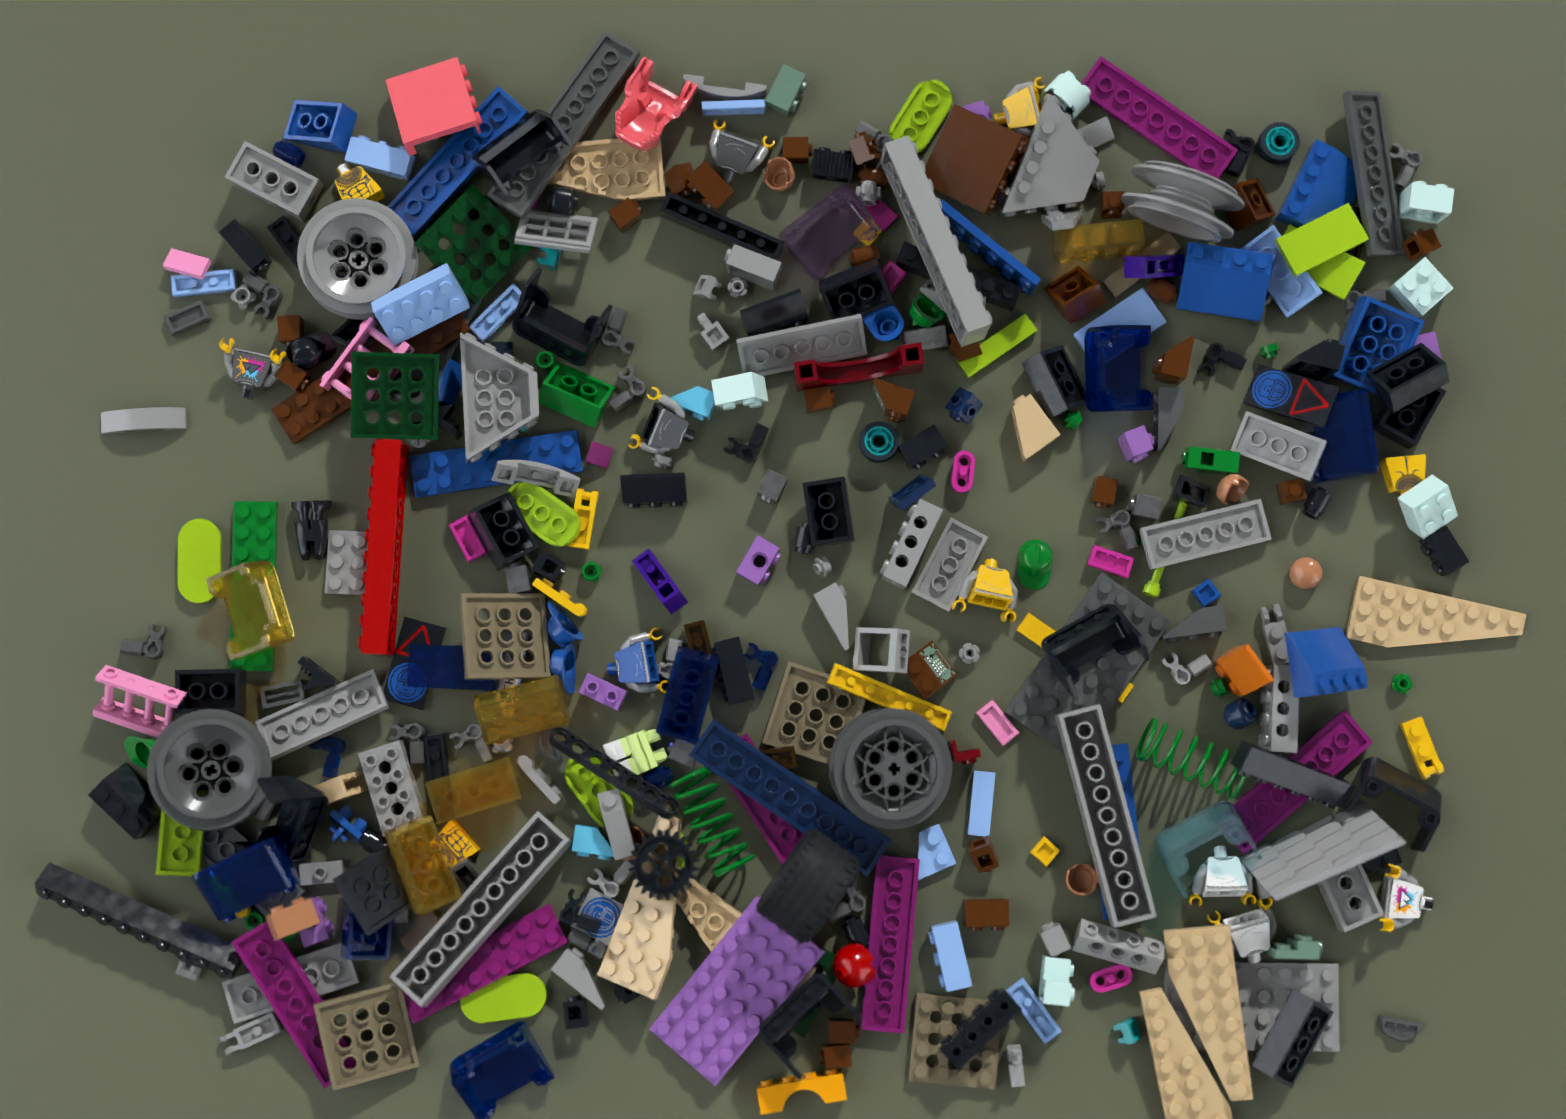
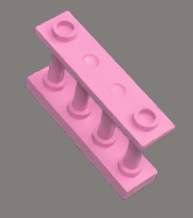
M369 317L368 320L366 319L361 323L359 332L331 370L322 376L320 386L327 391L334 387L351 400V389L337 379L344 370L351 373L352 351L371 352L363 346L370 335L392 350V353H413L415 349L404 340L401 344L399 343L394 346L387 336L376 329L379 323L372 317ZM393 368L389 371L391 380L399 373L400 370L398 368ZM380 373L378 374V376H377L376 378H373V379H372L370 376H368V375H367V377H368L370 380H376V379L379 378ZM370 389L366 396L369 401L375 402L379 399L380 395L376 389Z
M105 665L95 677V681L105 684V694L94 707L92 716L158 738L161 732L174 721L175 708L180 705L187 692ZM114 687L125 691L124 704L113 700ZM134 694L146 698L145 711L133 707ZM155 701L166 705L165 718L153 714Z

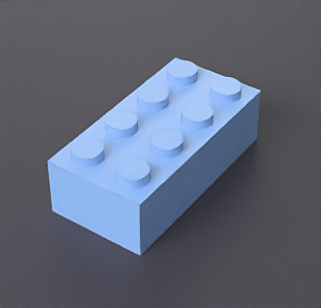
M447 263L371 302L373 313L394 346L470 308L464 291Z

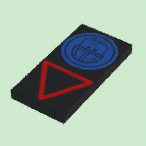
M1259 364L1243 403L1254 408L1325 428L1341 389L1337 386Z
M404 617L383 690L387 701L420 710L424 709L447 628Z

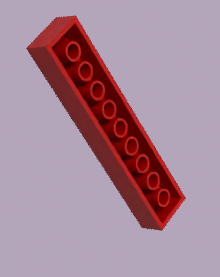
M375 439V444H372L371 447L374 465L370 466V478H373L372 486L368 490L371 508L367 509V520L370 521L369 529H366L365 533L368 550L364 552V563H367L366 572H363L362 577L365 593L361 595V606H364L363 615H360L359 625L362 627V636L358 638V648L361 649V653L368 655L393 656L396 646L409 446L402 440Z

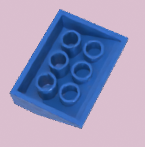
M1316 139L1309 147L1275 220L1288 226L1290 224L1299 228L1347 203L1351 206L1357 195L1353 161L1336 148Z
M1188 242L1176 309L1261 322L1274 254Z
M1369 296L1359 297L1339 343L1345 346L1340 369L1330 377L1378 395L1366 372L1414 347L1425 321Z
M1340 627L1284 633L1294 698L1368 688L1365 667Z

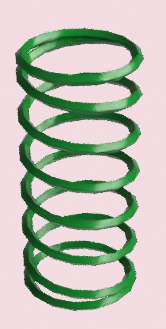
M1157 717L1150 720L1137 748V760L1141 762L1146 761L1153 754L1155 768L1162 767L1169 760L1168 769L1171 775L1177 774L1184 767L1183 775L1186 781L1193 780L1199 774L1201 788L1208 787L1214 781L1216 794L1220 795L1228 789L1227 796L1229 800L1237 796L1246 777L1242 775L1237 788L1231 795L1238 775L1236 767H1234L1232 777L1222 790H1218L1220 771L1229 755L1228 748L1223 751L1213 776L1206 784H1203V772L1213 750V742L1208 744L1197 770L1191 777H1187L1190 757L1198 742V735L1193 737L1184 760L1176 770L1172 771L1175 750L1182 737L1183 729L1178 730L1170 751L1162 762L1157 764L1160 743L1168 727V723L1165 722L1162 725L1156 742L1144 757L1158 725ZM1153 725L1148 741L1143 749V743L1146 739V736L1151 726Z
M704 766L671 783L668 788H673L695 776L703 774L678 791L674 799L686 798L708 790L685 806L681 814H690L715 805L695 819L689 825V829L701 828L722 820L697 839V844H705L728 836L704 855L705 859H712L733 852L712 869L714 877L717 878L755 858V854L748 855L725 868L719 869L726 862L747 849L750 843L745 842L711 854L742 831V828H734L704 839L734 817V813H727L697 824L727 801L726 798H719L691 808L717 790L720 785L712 783L684 793L711 773V770Z

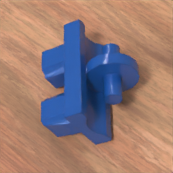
M344 804L337 811L333 809L329 814V820L335 824L329 828L334 833L331 840L336 842L340 838L346 843L349 837H351L355 842L359 843L368 824L360 817L353 825L350 824L347 819L353 814V811Z

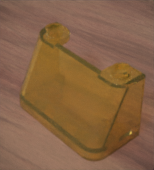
M269 561L244 562L206 578L209 592L216 598H224L235 638L227 642V652L230 660L247 657L293 641L294 630L275 568Z

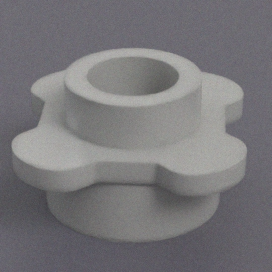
M242 284L231 294V300L236 301L239 304V308L244 310L247 309L251 301L256 300V294L251 293L248 290V286Z
M507 733L496 734L492 739L494 744L492 752L511 751L513 749L511 745L513 736Z

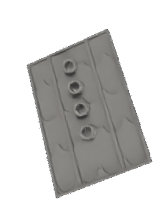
M1357 803L1351 813L1340 812L1335 816L1329 815L1301 831H1293L1271 844L1267 842L1239 857V859L1277 901L1402 846L1406 842L1365 803Z

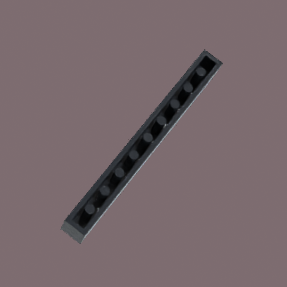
M50 862L35 882L36 893L39 897L45 900L51 899L56 901L63 908L69 907L74 909L83 917H92L101 925H110L121 934H130L142 943L148 942L153 944L162 952H171L180 960H189L195 963L198 968L203 970L209 969L221 978L227 977L232 980L243 962L231 942Z

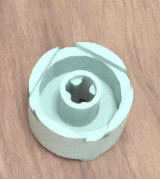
M1066 71L1059 74L1041 93V98L1043 99L1044 95L1049 93L1051 96H1056L1061 104L1059 107L1074 120L1089 104L1091 91L1087 86L1077 81L1073 73Z

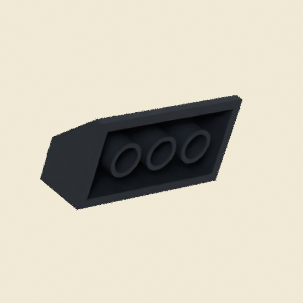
M1293 989L1292 993L1286 998V1004L1282 1011L1277 1015L1274 1026L1266 1035L1263 1046L1256 1053L1252 1066L1282 1084L1293 1088L1334 1012Z

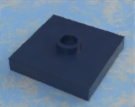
M920 474L891 495L888 500L893 506L903 511L937 485L932 479Z

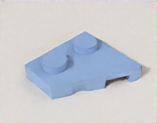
M939 823L919 832L918 859H920L918 880L956 864Z

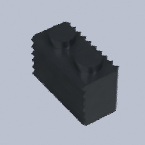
M819 147V150L814 149L810 178L852 184L855 164L852 152L848 150L834 152L827 147Z

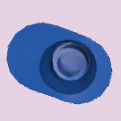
M893 304L863 315L865 325L875 338L884 342L899 340V336L904 328V320Z
M548 601V609L552 615L547 624L550 638L561 648H565L575 639L583 640V634L571 622L563 609L557 603Z
M569 643L566 648L553 649L550 652L551 675L555 679L563 681L565 690L569 695L574 693L576 687L575 665L577 654L573 643Z

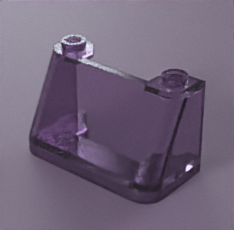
M843 184L831 191L782 230L779 238L784 241L786 247L809 276L816 281L827 276L828 264L860 239H867V241L874 239L881 228L854 190Z

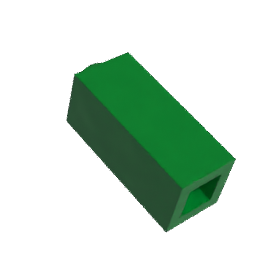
M1189 446L1182 452L1181 464H1184L1183 470L1222 475L1238 474L1240 452Z

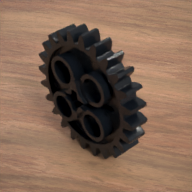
M658 830L657 836L653 832H649L650 839L642 836L643 844L635 843L638 851H631L635 856V859L628 860V862L634 864V867L628 869V871L635 872L631 880L637 879L638 882L635 887L643 886L641 893L644 894L649 891L650 899L655 894H657L658 901L662 899L663 895H665L667 901L670 900L671 894L675 898H679L678 891L683 894L687 893L684 886L692 887L693 885L689 880L697 879L692 874L693 871L699 870L698 867L694 866V863L698 862L699 859L693 858L697 850L690 851L689 848L693 843L685 844L686 836L678 839L679 832H675L673 836H671L670 830H666L665 835H663L661 830ZM661 843L667 846V853L664 856L657 853V846ZM651 852L660 861L667 860L666 865L680 875L679 878L675 877L668 869L661 870V864L652 859L648 853ZM678 856L684 859L682 869H677L674 866V860ZM646 861H651L654 865V870L651 873L644 871L643 866ZM664 874L669 875L671 878V884L668 887L661 884V877Z

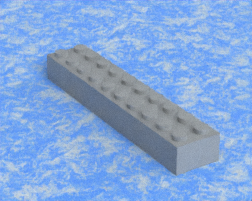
M905 136L885 143L880 163L958 342L963 347L985 339L992 323V317L990 312L986 311L983 306V296L980 291L977 292L973 274L968 272L966 258L958 249L957 237L952 235L949 229V219L942 213V204L940 199L935 197L933 183L931 179H927L925 165L917 156L916 144L911 142L909 136Z
M1095 704L1056 714L1055 719L1110 926L1116 928L1157 917L1101 705Z
M537 811L389 977L420 1007H427L570 847L573 841L547 817Z

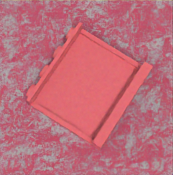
M458 57L386 79L402 141L409 156L417 154L415 148L417 144L473 126L476 127L478 134L481 133L479 124H482L479 111L475 112L474 110L478 106L474 95L470 96V93L473 92L469 80H465L468 73L465 65H460Z

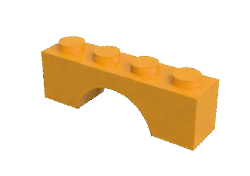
M837 1068L824 1070L825 1073L816 1074L815 1071L803 1074L804 1076L800 1080L795 1078L794 1075L782 1077V1081L773 1082V1079L760 1081L761 1084L757 1085V1094L761 1115L783 1111L787 1098L798 1090L814 1091L822 1097L825 1103L847 1100L842 1070L838 1071Z

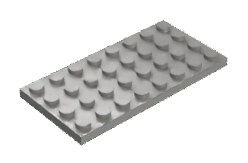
M1164 961V994L1196 1049L1206 1050L1169 975L1168 962ZM1235 962L1247 1051H1260L1265 1042L1266 1035L1275 1024L1277 1015L1286 1004V998L1295 989L1334 1012L1313 1051L1339 1052L1338 963Z

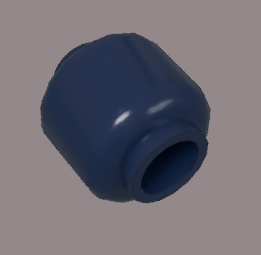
M1237 699L1226 705L1224 721L1228 726L1240 730L1254 723L1257 714L1256 707L1249 700Z

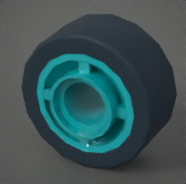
M1274 122L1268 125L1259 135L1257 150L1261 158L1266 162L1274 165L1283 164L1289 161L1298 151L1300 145L1299 135L1290 124ZM1274 140H1279L1282 143V147L1276 146Z
M883 421L868 424L862 430L859 437V449L862 455L874 463H883L890 460L896 454L899 446V436L896 430L890 424ZM880 437L884 440L885 444L882 447H876L873 444V439Z

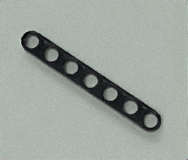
M555 727L552 730L549 743L554 748L664 819L675 817L679 804L674 798L566 728ZM560 734L565 740L558 741L554 735ZM578 746L583 750V752L577 753L573 750L572 747ZM590 758L599 759L601 764H593ZM608 770H616L619 776H612ZM627 781L634 782L637 788L629 787ZM645 793L653 794L655 800L647 799ZM663 805H670L673 808V811H666L663 808Z

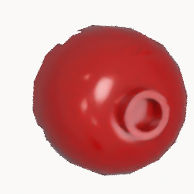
M849 943L842 947L835 954L832 963L833 971L838 981L849 988H858L870 983L875 977L876 968L872 969L871 961H873V957L870 952L859 943Z

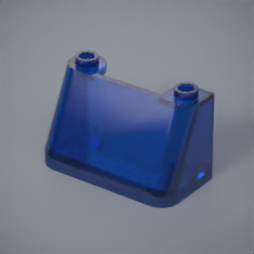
M1108 325L1090 327L1086 330L1084 336L1086 406L1090 412L1153 410V397L1148 390H1141L1140 348L1148 346L1151 341V325Z
M1362 389L1339 393L1326 427L1321 428L1313 425L1314 436L1328 441L1313 476L1316 484L1365 478L1377 473L1379 469L1367 392Z
M280 835L270 837L192 875L196 886L218 921L223 920L225 924L236 919V914L282 891L284 894H288L296 890V885L301 883Z
M518 1021L456 1057L450 1064L452 1086L476 1119L492 1117L497 1107L496 1101L527 1083L533 1081L537 1086H544L555 1078L552 1068L524 1021Z

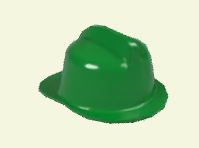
M922 292L913 299V305L909 311L910 317L913 320V327L918 324L921 327L928 328L946 316V313Z
M1038 539L1029 540L1022 545L1019 551L1017 578L1021 585L1030 590H1038L1044 587L1050 579L1053 557L1049 545L1044 541Z
M136 736L126 737L124 747L130 760L139 767L147 769L149 755L157 738L141 739Z

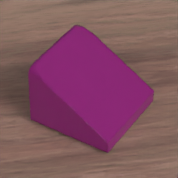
M592 441L586 462L608 469L613 448Z

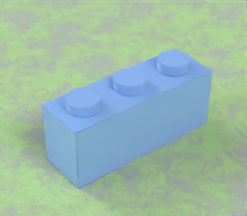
M359 135L358 138L351 136L344 159L349 166L355 168L360 166L363 170L409 181L415 156H409L404 146L395 148L384 141L376 143L370 141L371 139Z
M953 920L932 925V931L928 932L931 945L935 944L936 953H933L935 965H940L942 973L938 975L940 986L945 987L947 992L971 987L972 982L957 921Z

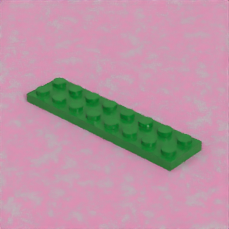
M234 501L229 669L274 671L278 502Z

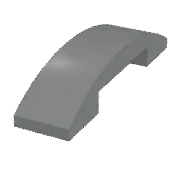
M683 75L684 85L688 80L697 84L696 94L715 101L757 100L766 96L767 85L746 82L745 90L705 85V78L703 76Z
M182 407L133 408L101 413V434L155 429H187L186 408Z
M526 460L497 461L492 476V481L513 485L515 480L554 489V494L575 497L580 483L579 477L547 464Z

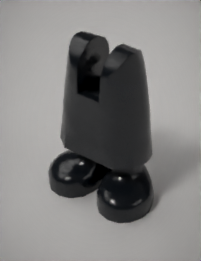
M332 501L291 502V507L298 513L299 518L298 521H294L302 560H310L311 545H315L316 559L324 560L328 536V520L323 519V513L331 508ZM310 508L312 510V520H309Z

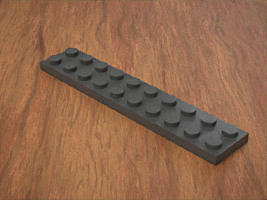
M604 31L547 110V113L555 116L573 145L569 147L563 144V148L556 153L545 151L513 175V185L507 189L509 192L507 195L502 194L493 186L487 193V197L523 219L639 58L640 52Z

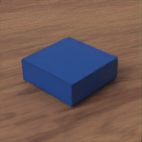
M1209 578L1191 590L1202 608L1222 596Z

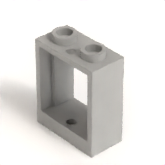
M736 244L733 245L732 250L728 249L724 261H726L725 266L727 267L728 274L774 291L781 274V262Z
M856 627L853 670L907 673L910 630ZM871 634L890 635L888 666L869 665Z

